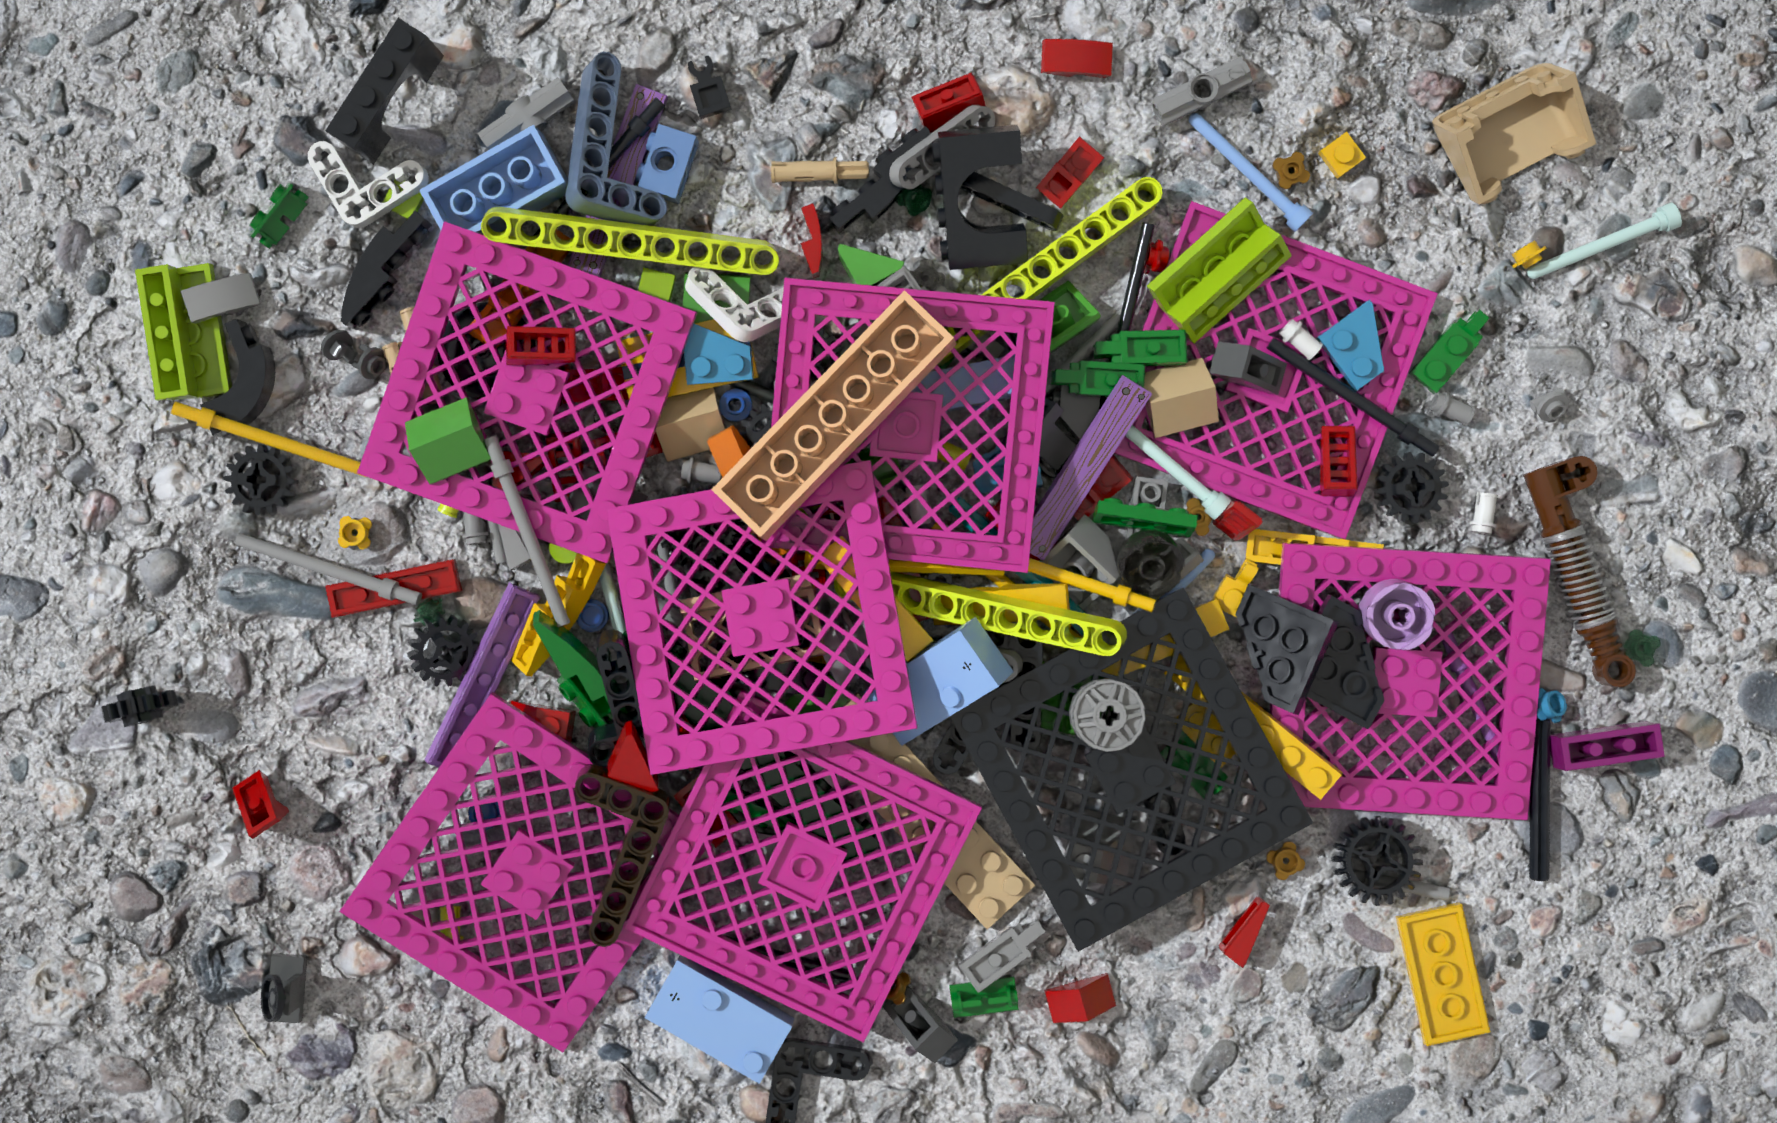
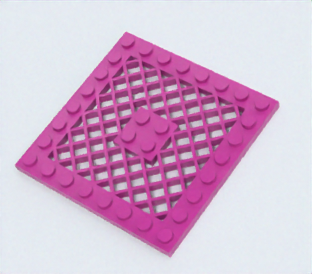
M1191 201L1166 268L1226 214ZM1281 235L1292 256L1276 270L1281 273L1267 278L1255 289L1263 287L1270 303L1256 309L1250 295H1248L1244 302L1249 313L1235 319L1232 311H1230L1226 315L1227 323L1216 328L1212 327L1198 340L1200 341L1210 336L1216 349L1219 341L1216 333L1231 327L1238 342L1237 344L1252 346L1287 363L1279 394L1274 395L1227 381L1224 391L1235 394V396L1221 402L1216 391L1218 412L1225 426L1209 432L1207 425L1201 426L1203 436L1188 442L1184 431L1177 432L1181 442L1165 436L1154 438L1146 405L1132 425L1209 490H1215L1218 493L1222 491L1226 496L1346 540L1387 427L1358 408L1356 413H1354L1351 404L1338 396L1339 400L1325 405L1318 390L1323 385L1320 383L1315 384L1314 379L1266 348L1273 338L1269 334L1283 329L1290 321L1286 320L1279 304L1294 298L1301 315L1292 319L1296 322L1303 319L1309 333L1316 339L1329 328L1317 332L1310 317L1311 315L1325 310L1333 326L1338 320L1331 306L1346 300L1352 312L1358 308L1354 300L1365 303L1370 299L1373 303L1374 312L1377 313L1383 329L1378 330V336L1385 333L1380 346L1384 371L1356 392L1362 394V396L1392 415L1438 293ZM1284 277L1291 294L1277 300L1270 283ZM1293 277L1311 283V285L1298 290ZM1315 289L1322 305L1308 311L1301 295ZM1324 289L1343 296L1329 302ZM1153 299L1142 331L1178 330L1179 328ZM1273 308L1280 324L1265 330L1258 314ZM1385 312L1392 314L1390 322ZM1252 317L1258 331L1248 328L1243 338L1237 324ZM1186 337L1187 346H1189L1194 359L1201 358L1196 345ZM1276 338L1277 340H1279L1280 342H1282L1283 344H1285L1286 346L1293 349L1294 351H1296L1297 353H1299L1307 359V357L1303 355L1298 349H1296L1290 342L1285 343L1282 340ZM1321 348L1318 351L1320 357L1311 362L1317 364L1323 361L1329 374L1338 380L1344 377L1341 373L1336 374L1330 357ZM1213 355L1204 358V363L1212 361ZM1145 366V372L1161 369L1164 366ZM1303 373L1309 388L1295 394ZM1219 377L1213 380L1214 384L1224 381ZM1311 392L1319 409L1304 415L1297 398ZM1246 399L1267 407L1252 413ZM1239 400L1246 416L1231 423L1224 405ZM1342 403L1349 420L1337 426H1355L1358 490L1354 496L1350 497L1321 496L1314 493L1321 490L1320 484L1311 487L1304 472L1317 465L1320 466L1321 451L1316 440L1321 438V433L1314 436L1306 419L1321 413L1326 426H1335L1328 409ZM1290 405H1292L1297 419L1283 424L1277 411L1288 413ZM1269 411L1276 428L1261 434L1254 417ZM1144 419H1146L1151 431L1141 428ZM1248 420L1255 438L1240 444L1233 427ZM1300 422L1307 439L1292 445L1285 429ZM1227 430L1234 447L1219 453L1212 436ZM1279 432L1286 449L1271 455L1264 438ZM1126 436L1114 452L1118 456L1171 475ZM1332 438L1334 444H1343L1340 438ZM1206 440L1212 454L1191 446ZM1258 442L1265 458L1250 465L1243 448ZM1310 444L1316 461L1302 467L1295 450ZM1237 451L1242 465L1222 457ZM1334 452L1330 454V457H1347V452ZM1288 453L1295 470L1281 476L1274 459ZM1267 463L1273 477L1253 469ZM1335 466L1334 470H1347V466ZM1298 474L1304 489L1284 482V480ZM1331 479V482H1347V480Z
M444 221L357 473L520 532L503 489L483 483L494 477L493 472L480 477L477 468L473 467L469 469L473 479L458 473L434 484H429L411 453L410 456L403 454L405 445L409 451L405 422L414 419L416 414L418 417L424 415L422 407L434 401H437L439 408L446 406L443 397L455 391H458L461 399L468 398L464 387L479 381L486 396L472 403L470 402L484 439L488 438L484 430L498 423L506 439L499 442L501 448L509 444L516 461L511 462L513 468L519 466L526 482L516 486L518 492L529 487L535 498V501L520 496L536 537L601 562L609 563L613 547L606 509L629 505L697 312L512 245L490 241L484 235ZM467 266L476 268V270L465 274ZM487 273L507 279L508 281L493 287ZM481 276L487 291L472 297L465 282ZM518 284L540 292L524 298ZM512 286L519 302L503 308L497 293ZM461 288L466 301L454 306L459 289ZM549 295L568 301L570 304L556 310ZM491 297L498 312L482 318L476 303ZM543 298L550 313L535 320L528 304ZM470 307L476 322L461 329L455 313ZM581 307L601 313L602 315L587 321ZM522 308L529 322L523 327H538L553 319L557 328H564L559 316L575 309L581 325L575 327V334L585 330L592 346L576 353V362L574 364L580 378L567 383L570 373L559 368L569 363L506 365V350L503 358H501L496 348L497 345L506 342V334L492 340L486 325L501 318L507 330V326H512L507 314ZM612 318L634 326L618 333ZM450 320L455 332L443 337L447 323ZM606 320L613 336L597 343L590 327ZM480 328L486 344L471 350L465 335ZM643 329L653 332L650 343ZM637 331L644 347L628 354L622 338ZM458 338L465 354L450 360L444 345ZM558 338V342L564 341L565 343V338ZM551 339L545 341V353H550L548 347L551 346ZM517 340V352H523V348L519 340ZM616 341L623 357L607 364L601 348ZM537 346L531 348V352H537ZM490 349L497 365L481 371L475 356ZM439 351L444 364L432 369L437 352ZM595 351L602 367L586 374L579 359ZM645 354L638 374L632 359ZM469 360L476 375L460 381L454 366ZM626 363L633 379L617 385L611 369ZM448 370L454 385L439 391L433 376ZM498 371L492 390H490L485 377ZM605 373L612 389L596 395L589 380ZM428 383L433 395L421 401L426 384ZM584 383L591 399L575 406L568 390ZM634 385L627 405L621 391ZM615 394L622 410L607 417L599 401ZM562 396H564L570 409L556 415ZM487 403L484 413L496 418L481 424L474 409ZM594 404L601 420L585 427L578 411ZM572 414L580 430L564 437L557 421ZM623 416L616 436L609 422ZM506 421L524 427L526 430L512 436ZM604 425L611 442L595 448L588 432ZM551 427H553L558 441L543 447L537 432L549 436ZM530 434L537 451L522 457L515 441ZM583 436L590 452L574 458L567 442ZM562 446L569 462L553 468L546 452ZM612 448L607 465L604 467L599 453ZM540 456L548 472L532 478L525 462ZM593 457L600 473L585 480L578 463ZM572 467L579 483L564 490L557 473ZM550 477L558 493L543 500L536 483ZM601 479L594 499L588 484ZM582 488L589 504L574 511L567 494ZM560 498L567 513L546 504ZM590 510L587 520L578 517V515Z
M784 278L771 427L810 388L811 370L819 379L822 374L816 368V365L828 355L836 361L839 357L834 350L847 339L853 344L856 340L852 335L865 324L869 327L872 324L870 320L875 321L904 290L943 327L962 328L953 336L955 342L966 332L978 347L964 359L953 348L951 352L959 360V363L946 374L936 365L934 369L941 378L928 389L920 382L917 386L923 393L910 392L872 431V434L867 437L868 439L858 446L840 466L845 465L852 458L856 462H862V459L857 454L871 443L870 456L882 457L872 466L873 472L887 461L898 475L885 487L874 475L875 485L880 490L877 493V497L880 498L884 495L894 507V510L882 519L888 559L1028 573L1055 302ZM816 315L828 316L815 327ZM837 317L861 320L847 331ZM833 321L843 335L829 346L818 332ZM971 329L994 331L995 333L985 342L981 343ZM1005 333L1017 334L1016 346ZM1001 336L1012 350L997 362L986 347ZM815 337L825 350L812 360ZM982 351L993 366L978 377L967 363ZM1015 355L1012 380L1001 366ZM964 367L975 381L960 393L949 378ZM995 370H998L1009 384L994 396L982 381ZM945 382L955 393L956 397L943 407L944 395L930 393ZM979 385L990 400L975 411L964 396ZM1012 388L1010 413H1008L998 399ZM960 400L972 415L957 426L946 411ZM994 403L1005 416V419L993 429H990L979 415ZM943 417L953 430L939 441L941 418ZM976 419L987 433L972 445L961 430ZM1008 423L1005 447L994 433ZM957 434L968 449L954 460L942 445ZM991 437L1002 452L987 463L976 448ZM939 450L950 464L935 475L925 461L937 462ZM972 452L984 467L969 479L958 463ZM1005 456L1002 481L991 467ZM891 458L916 461L902 472ZM920 464L931 477V480L917 490L906 475ZM954 468L965 483L953 493H950L939 479ZM988 471L998 483V486L984 497L973 481ZM900 480L913 493L901 505L888 492ZM936 483L947 498L932 508L921 494L932 484ZM969 486L980 501L966 512L954 497ZM1002 489L999 515L988 500ZM917 498L928 513L914 524L903 508ZM950 501L962 516L947 527L936 512ZM836 502L831 503L837 508H839L841 511H843ZM984 504L995 517V520L981 530L970 515ZM810 507L802 508L812 519L815 513ZM795 513L784 529L799 538L808 522ZM899 513L908 526L887 525L885 523ZM932 516L943 530L918 527ZM820 518L817 523L832 532L839 520ZM966 520L976 533L951 530ZM846 522L837 537L843 536L850 543ZM999 523L998 535L985 534ZM814 527L804 543L818 552L828 536ZM781 533L771 548L791 549L795 542ZM761 538V542L766 544L767 541ZM800 546V548L798 549V550H801V551H807V550H805L804 548H802L801 546Z
M870 460L839 466L776 530L766 544L751 535L753 530L749 526L745 531L733 521L741 520V518L712 490L606 509L650 775L918 728ZM843 501L845 513L831 503ZM821 505L812 519L798 510ZM828 507L842 516L832 532L817 523ZM795 513L808 522L799 538L784 529ZM846 522L850 545L837 537ZM722 523L713 536L700 528ZM728 526L742 534V537L732 550L719 541ZM814 527L828 536L818 552L804 543ZM689 529L681 542L667 534ZM696 532L709 540L700 556L686 547ZM781 533L795 542L785 558L771 549ZM656 535L650 545H648L647 537ZM663 538L676 546L667 562L653 553ZM748 539L762 548L752 564L738 555ZM833 540L848 550L838 565H835L823 556ZM715 545L729 554L719 570L705 560ZM800 546L814 555L805 571H802L790 562ZM682 551L696 560L686 575L673 567ZM767 552L781 562L771 577L757 568ZM851 556L853 557L856 579L843 570ZM651 558L663 566L655 579ZM734 559L748 568L738 583L724 574ZM819 560L834 569L824 585L810 576ZM701 565L715 574L705 589L691 580ZM786 566L800 575L792 589L790 579L777 580ZM668 571L682 580L672 595L659 586ZM753 573L767 581L744 586ZM839 574L854 583L843 599L829 590ZM720 579L734 587L721 590L723 602L711 594ZM806 580L820 589L810 605L796 595ZM687 585L701 593L692 608L678 600ZM857 589L859 591L862 612L848 603ZM656 591L668 599L661 611L659 610ZM825 593L840 603L830 618L815 609ZM707 598L721 607L711 622L697 613ZM793 600L806 608L798 622L796 620ZM674 604L688 613L678 628L664 619ZM845 607L859 616V619L849 632L835 623ZM811 613L826 623L816 638L802 629ZM724 614H726L729 635L717 627ZM693 618L707 627L698 641L684 633V630ZM863 622L868 645L854 636ZM662 625L674 632L666 646ZM831 627L845 636L836 652L821 642ZM712 631L726 640L717 655L703 646ZM799 634L812 642L803 657H800L788 648L801 645ZM680 637L693 646L684 661L670 652ZM850 641L865 650L855 666L840 656ZM817 646L832 656L822 672L807 662ZM730 647L733 657L745 655L736 669L722 660ZM779 649L770 663H767L755 654ZM699 651L713 660L703 675L689 666ZM784 652L799 662L789 677L774 668ZM869 655L874 679L860 670ZM668 658L680 666L672 678L670 676ZM751 658L765 668L756 683L741 673ZM837 660L852 670L842 685L827 676ZM718 664L732 674L723 688H720L708 679ZM803 666L818 676L808 691L794 682ZM685 670L699 680L690 694L676 686ZM770 672L785 682L775 697L761 688ZM856 674L871 684L861 699L846 689ZM737 678L751 687L742 703L727 693ZM823 680L838 690L828 705L813 695ZM704 684L718 693L709 708L695 699ZM790 686L804 695L795 710H792L780 701ZM876 689L878 701L866 702ZM673 691L685 699L677 712ZM756 692L771 701L762 716H759L747 707ZM842 694L857 703L855 705L833 708ZM723 698L738 707L728 722L714 713ZM809 700L823 709L821 711L800 714ZM690 704L705 713L695 728L681 718ZM776 706L790 715L766 720ZM742 712H745L757 721L733 726ZM709 718H712L724 727L701 731ZM679 725L689 731L690 734L680 735Z
M1282 542L1278 594L1281 598L1313 611L1314 600L1320 607L1323 604L1318 594L1332 584L1341 594L1338 599L1342 602L1347 601L1351 607L1358 610V605L1351 596L1363 586L1369 590L1372 587L1369 582L1399 579L1410 584L1423 585L1421 587L1423 591L1427 593L1431 590L1440 600L1434 606L1435 616L1446 607L1455 617L1443 629L1434 621L1432 627L1437 634L1425 645L1422 643L1417 646L1419 649L1397 650L1388 647H1373V660L1376 667L1374 670L1385 701L1370 728L1366 729L1363 727L1352 738H1349L1341 729L1349 719L1341 716L1338 720L1334 721L1325 711L1328 709L1327 707L1308 697L1307 699L1314 705L1315 709L1306 717V700L1299 715L1290 713L1270 703L1269 714L1302 740L1303 731L1305 730L1313 739L1308 745L1314 750L1320 747L1328 756L1327 760L1335 764L1343 772L1341 777L1321 800L1286 772L1304 807L1528 820L1551 559ZM1315 579H1324L1315 587ZM1336 580L1357 582L1345 591ZM1436 586L1456 588L1447 596H1444ZM1469 588H1486L1489 590L1480 598H1477ZM1501 589L1511 590L1510 599ZM1464 592L1473 604L1459 614L1451 602ZM1497 594L1506 605L1493 616L1484 604ZM1398 608L1393 611V619L1396 621L1400 619L1398 614L1400 609ZM1479 609L1488 621L1474 631L1465 620ZM1509 614L1508 627L1506 631L1500 625L1499 621H1501L1506 615ZM1459 625H1462L1470 636L1457 647L1448 635ZM1492 627H1495L1503 638L1492 648H1489L1481 637ZM1368 634L1365 635L1366 641L1369 643L1372 638ZM1442 640L1452 650L1444 659H1442V651L1431 650ZM1476 642L1485 654L1472 664L1463 652ZM1506 647L1505 662L1503 664L1496 654ZM1456 658H1459L1467 669L1457 678L1453 679L1445 668ZM1489 660H1492L1500 671L1486 681L1478 670ZM1442 674L1450 684L1439 692ZM1474 675L1482 686L1469 697L1460 685ZM1503 680L1502 696L1500 697L1493 687ZM1456 690L1465 701L1451 712L1442 701ZM1489 692L1498 703L1484 714L1475 703ZM1439 706L1447 716L1433 727L1425 717H1437ZM1471 707L1480 718L1466 729L1457 718ZM1500 712L1498 730L1490 720ZM1322 714L1331 726L1317 737L1309 729L1308 725ZM1392 715H1407L1411 717L1400 725ZM1387 718L1396 730L1382 740L1375 733L1374 729ZM1420 720L1429 732L1415 742L1406 731ZM1453 722L1462 733L1448 744L1439 733ZM1486 724L1495 736L1481 746L1472 735ZM1337 731L1346 743L1332 754L1324 746L1323 742ZM1370 734L1378 745L1365 756L1357 748L1356 744ZM1403 736L1411 747L1397 758L1389 746L1399 737ZM1433 738H1436L1444 749L1430 760L1422 748ZM1466 740H1469L1477 750L1463 761L1456 754L1455 750ZM1498 744V753L1495 762L1489 756L1488 752ZM1352 748L1361 760L1347 771L1338 760ZM1385 751L1394 762L1379 773L1371 761ZM1418 753L1426 764L1412 775L1404 763ZM1451 755L1459 766L1445 777L1437 765ZM1484 757L1491 765V768L1478 778L1470 770V767ZM1367 766L1375 776L1356 774ZM1400 768L1408 778L1389 776ZM1433 770L1441 780L1422 778ZM1466 772L1474 782L1455 780ZM1494 777V783H1488Z
M741 689L737 700L742 703L749 692ZM754 695L747 707L759 716H762L770 702ZM733 705L729 713V716L726 720L727 722L731 719V717L738 708L735 705ZM776 706L766 720L790 715ZM742 712L733 726L757 721L745 712ZM850 741L791 750L790 752L796 755L781 759L779 753H773L775 762L760 767L756 757H751L749 759L753 769L739 774L738 772L744 759L703 766L624 928L864 1043L982 806ZM807 760L825 768V770L811 774ZM801 761L806 776L789 781L784 766ZM778 768L783 784L767 789L761 773ZM831 775L836 790L819 796L814 780ZM837 775L856 784L841 788ZM756 776L761 791L744 796L739 781ZM808 783L813 798L796 803L791 788ZM733 784L738 799L723 803ZM867 789L885 797V799L871 803ZM786 790L791 806L774 811L769 795ZM861 790L866 805L849 810L844 795ZM838 797L843 813L826 818L822 802ZM763 798L768 813L752 818L747 803ZM891 804L896 819L879 825L874 810ZM897 804L915 813L901 817ZM741 805L746 821L730 826L724 810ZM816 805L821 820L804 825L799 810ZM793 812L798 826L788 821L782 832L777 817ZM869 812L873 827L856 832L851 817ZM719 813L723 828L708 833ZM926 818L936 822L932 831H930ZM846 819L851 834L834 840L829 825ZM921 819L926 834L908 839L903 824ZM771 820L776 835L759 840L755 825ZM898 826L903 841L886 847L881 832ZM749 827L753 843L737 848L732 833ZM824 827L828 840L809 831ZM876 834L881 849L864 854L859 839ZM726 835L731 850L715 855L710 840ZM704 842L709 858L694 862ZM777 842L767 862L762 847ZM854 842L858 856L844 861L848 850L840 846ZM926 842L917 860H915L911 846ZM906 848L911 863L893 868L889 854ZM756 849L761 865L745 870L740 854ZM884 856L888 871L871 876L866 861ZM734 857L739 872L723 877L718 862ZM861 863L866 878L849 884L844 869ZM712 865L716 880L700 884L696 869ZM839 871L844 886L829 890ZM762 872L758 883L765 886V888L752 891L748 876ZM910 872L901 890L896 876ZM688 873H690L694 887L680 891ZM891 878L896 893L879 898L874 883ZM742 879L747 894L730 899L726 884ZM869 885L874 900L857 905L852 891ZM719 886L724 901L708 906L703 891ZM772 893L777 908L760 913L756 898ZM778 893L796 902L783 906ZM847 893L851 908L835 913L830 898ZM697 894L702 909L686 914L681 899ZM674 901H675V904H676L678 913H676V912L670 910L671 907H672V905H673V903H674ZM749 901L754 916L738 921L733 906ZM824 901L829 915L812 920L808 907L818 912ZM896 901L886 919L882 905ZM876 907L881 922L864 927L860 912ZM727 908L732 923L716 928L711 913ZM802 908L806 923L790 928L785 913ZM779 915L784 930L768 935L763 920ZM854 915L859 929L842 934L837 920ZM705 916L709 928L693 921V919ZM832 922L837 937L820 942L815 927ZM757 923L762 937L746 942L741 928ZM735 930L739 943L722 934ZM809 930L814 944L798 949L793 935ZM881 930L873 948H871L867 935ZM787 937L792 952L776 957L771 942ZM862 937L866 951L850 956L845 942ZM839 944L844 958L827 963L823 949ZM765 945L768 956L753 950V948ZM817 952L822 966L805 971L801 957ZM795 959L799 971L782 963ZM866 960L857 978L853 964ZM847 966L851 980L835 985L830 971ZM825 974L828 985L812 977ZM851 989L849 995L843 993V991Z
M491 692L339 912L563 1053L644 938L624 927L659 858V852L656 845L653 852L654 857L650 859L648 866L652 867L641 881L616 942L610 946L602 947L594 944L590 938L580 940L578 926L591 924L593 915L576 918L573 904L590 901L592 912L594 913L597 906L596 899L600 898L603 890L594 891L592 877L610 874L613 867L610 850L620 849L623 840L609 843L606 828L624 825L626 835L632 819L611 812L619 818L604 820L602 808L585 801L577 802L574 789L578 773L586 765L593 764L588 754L494 692ZM499 740L507 744L506 746L495 747ZM512 752L515 767L498 770L495 755ZM519 753L535 762V764L521 766ZM489 756L492 772L476 775ZM540 770L543 786L526 789L523 773ZM547 771L564 782L549 784ZM517 775L520 790L503 793L500 778ZM587 777L583 780V784L588 789H596L600 786L599 781L593 777ZM493 779L496 794L479 797L476 782ZM470 783L473 799L458 801ZM568 788L571 804L554 807L551 791ZM619 789L614 792L615 797L620 801H627L632 797L630 792L625 789ZM545 793L548 808L530 811L528 796ZM521 797L524 812L507 816L504 800ZM651 801L645 805L647 810L652 813L660 812L663 809V806L656 801ZM498 802L501 817L484 820L481 805ZM474 806L477 821L460 824L457 809ZM596 807L599 822L581 825L579 810ZM670 808L668 818L657 842L663 847L679 817V814ZM451 811L454 826L439 828ZM573 811L575 826L558 829L555 814ZM549 816L552 830L535 834L532 819ZM526 820L528 833L519 827L514 836L511 837L509 823ZM502 824L505 839L488 842L485 827ZM479 829L482 844L465 847L462 832ZM600 829L603 844L586 847L583 832ZM642 832L646 836L634 838L636 841L641 843H645L651 839L649 834H647L646 832ZM455 833L458 848L442 851L439 836ZM577 834L580 848L562 851L560 837ZM432 838L435 853L420 855ZM554 838L556 851L540 840ZM704 842L694 862H697L705 852ZM505 847L493 864L490 850ZM483 851L486 866L470 869L467 854ZM605 852L607 866L590 869L587 855ZM460 856L463 871L446 874L443 859ZM582 856L584 871L570 873L575 863L568 858ZM436 860L439 875L423 878L420 863ZM626 862L621 865L624 871L632 870L635 872L638 870V866L633 862ZM413 865L416 880L401 882ZM486 874L481 885L487 889L474 892L471 877ZM465 878L468 893L451 896L448 881ZM586 878L589 893L571 896L569 881ZM441 883L444 898L427 900L425 886ZM563 883L565 897L551 900ZM418 887L421 902L404 905L401 890ZM613 892L609 897L613 896L614 902H620L619 895H622V893ZM393 893L395 894L396 903L389 900ZM493 896L496 911L479 914L476 899ZM500 897L515 907L502 909ZM469 901L472 915L455 918L453 904ZM446 905L449 920L432 923L429 908ZM567 905L570 919L553 923L550 908ZM422 910L425 922L410 912ZM544 910L547 924L530 927L527 915L537 920ZM521 914L523 929L506 931L504 917ZM497 919L500 933L483 936L481 922ZM600 922L599 924H597V927L599 928V930L602 931ZM474 923L477 937L460 941L457 926ZM610 925V927L608 928V930H607L606 932L611 931L612 929H614L613 926ZM451 928L453 939L438 930ZM572 928L574 942L557 945L555 930ZM548 932L551 946L534 949L531 935ZM525 937L528 951L511 954L508 940ZM502 941L504 955L488 958L485 944ZM479 946L481 957L471 952L467 948ZM596 946L587 960L584 961L582 948ZM576 950L578 964L562 967L559 953ZM553 954L555 968L539 971L536 957ZM530 959L532 973L516 976L513 962ZM506 963L508 974L504 973L494 965ZM577 972L566 988L563 975ZM557 976L560 990L543 993L540 979ZM534 981L536 992L522 983ZM556 999H558V1001L556 1002V1004H553L552 1002H550V1000H556Z

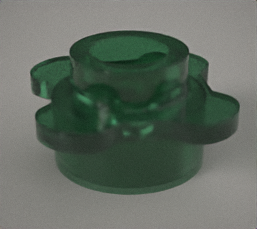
M921 184L914 189L904 188L903 192L896 197V203L899 206H905L908 209V214L911 216H916L929 207L932 191L929 188H924Z
M430 597L421 602L415 608L417 612L414 614V622L420 621L426 627L425 619L434 623L438 614L443 616L446 612L441 606L443 599L439 597L433 600Z
M1634 629L1628 635L1629 638L1625 642L1624 650L1627 657L1639 661L1644 667H1649L1654 663L1653 656L1655 650L1661 645L1660 639L1657 636H1646L1641 630ZM1640 645L1644 646L1643 651L1639 650Z

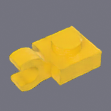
M1246 558L1235 578L1225 574L1211 600L1217 598L1222 611L1236 617L1235 614L1245 590L1259 569L1257 567L1258 564Z

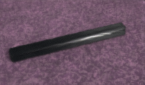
M1539 718L1536 720L1530 787L1529 877L1534 881H1548L1550 878L1551 722L1549 719L1540 720Z

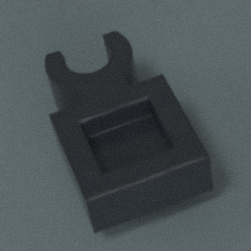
M705 56L707 67L703 71H697L693 62H688L691 76L699 82L690 85L700 119L732 110L722 77H711L714 72V65L709 56Z

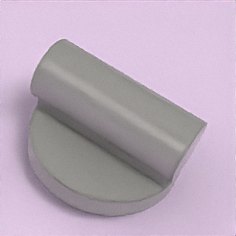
M1558 388L1530 400L1529 404L1533 412L1537 413L1542 420L1551 421L1561 418L1566 413L1569 399L1563 389Z

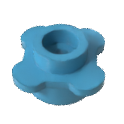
M1540 688L1537 717L1540 720L1551 719L1553 723L1560 722L1567 709L1564 696L1559 691L1546 692L1543 688Z

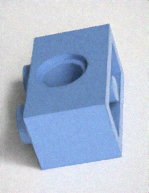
M658 124L656 132L651 131L647 140L646 150L649 151L646 163L641 162L637 170L636 181L639 182L638 187L655 191L661 194L665 200L679 204L699 146L697 136ZM670 156L674 158L672 168L666 171L658 169V162L662 157Z

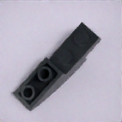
M926 126L920 131L916 128L912 129L901 139L903 144L896 150L892 151L889 148L879 155L875 160L877 165L874 166V174L879 180L877 182L873 179L869 180L857 191L860 194L850 203L846 199L832 210L834 216L830 218V221L839 234L864 214L873 224L899 199L905 188L897 187L891 182L889 176L890 167L897 158L929 136L930 131ZM905 167L906 173L912 168Z
M416 210L395 233L383 226L361 255L350 278L343 301L341 322L345 326L355 329L357 326L361 327L366 324L373 315L371 310L379 302L383 303L388 300L394 293L395 288L393 286L398 281L389 274L390 270L398 269L406 261V253L414 244L418 246L428 237V229L432 226Z

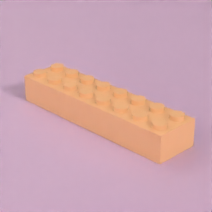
M904 290L711 490L760 538L767 541L956 346L954 337Z

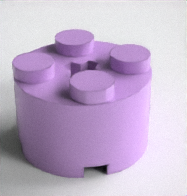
M1399 579L1380 581L1369 588L1358 605L1364 631L1372 639L1385 647L1397 650H1410L1421 645L1432 632L1435 607L1431 598L1421 588ZM1396 608L1400 609L1398 612L1400 619L1397 621L1393 619V611Z

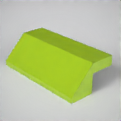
M1245 197L1147 285V288L1158 306L1180 330L1186 331V337L1195 344L1292 255L1282 236L1263 222L1254 203Z
M205 263L180 268L166 264L135 269L155 400L198 399L225 394L232 387L222 317L220 315L196 324L192 323L181 294L182 290L215 281L213 264Z

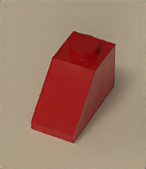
M511 701L513 706L566 741L572 742L576 710Z

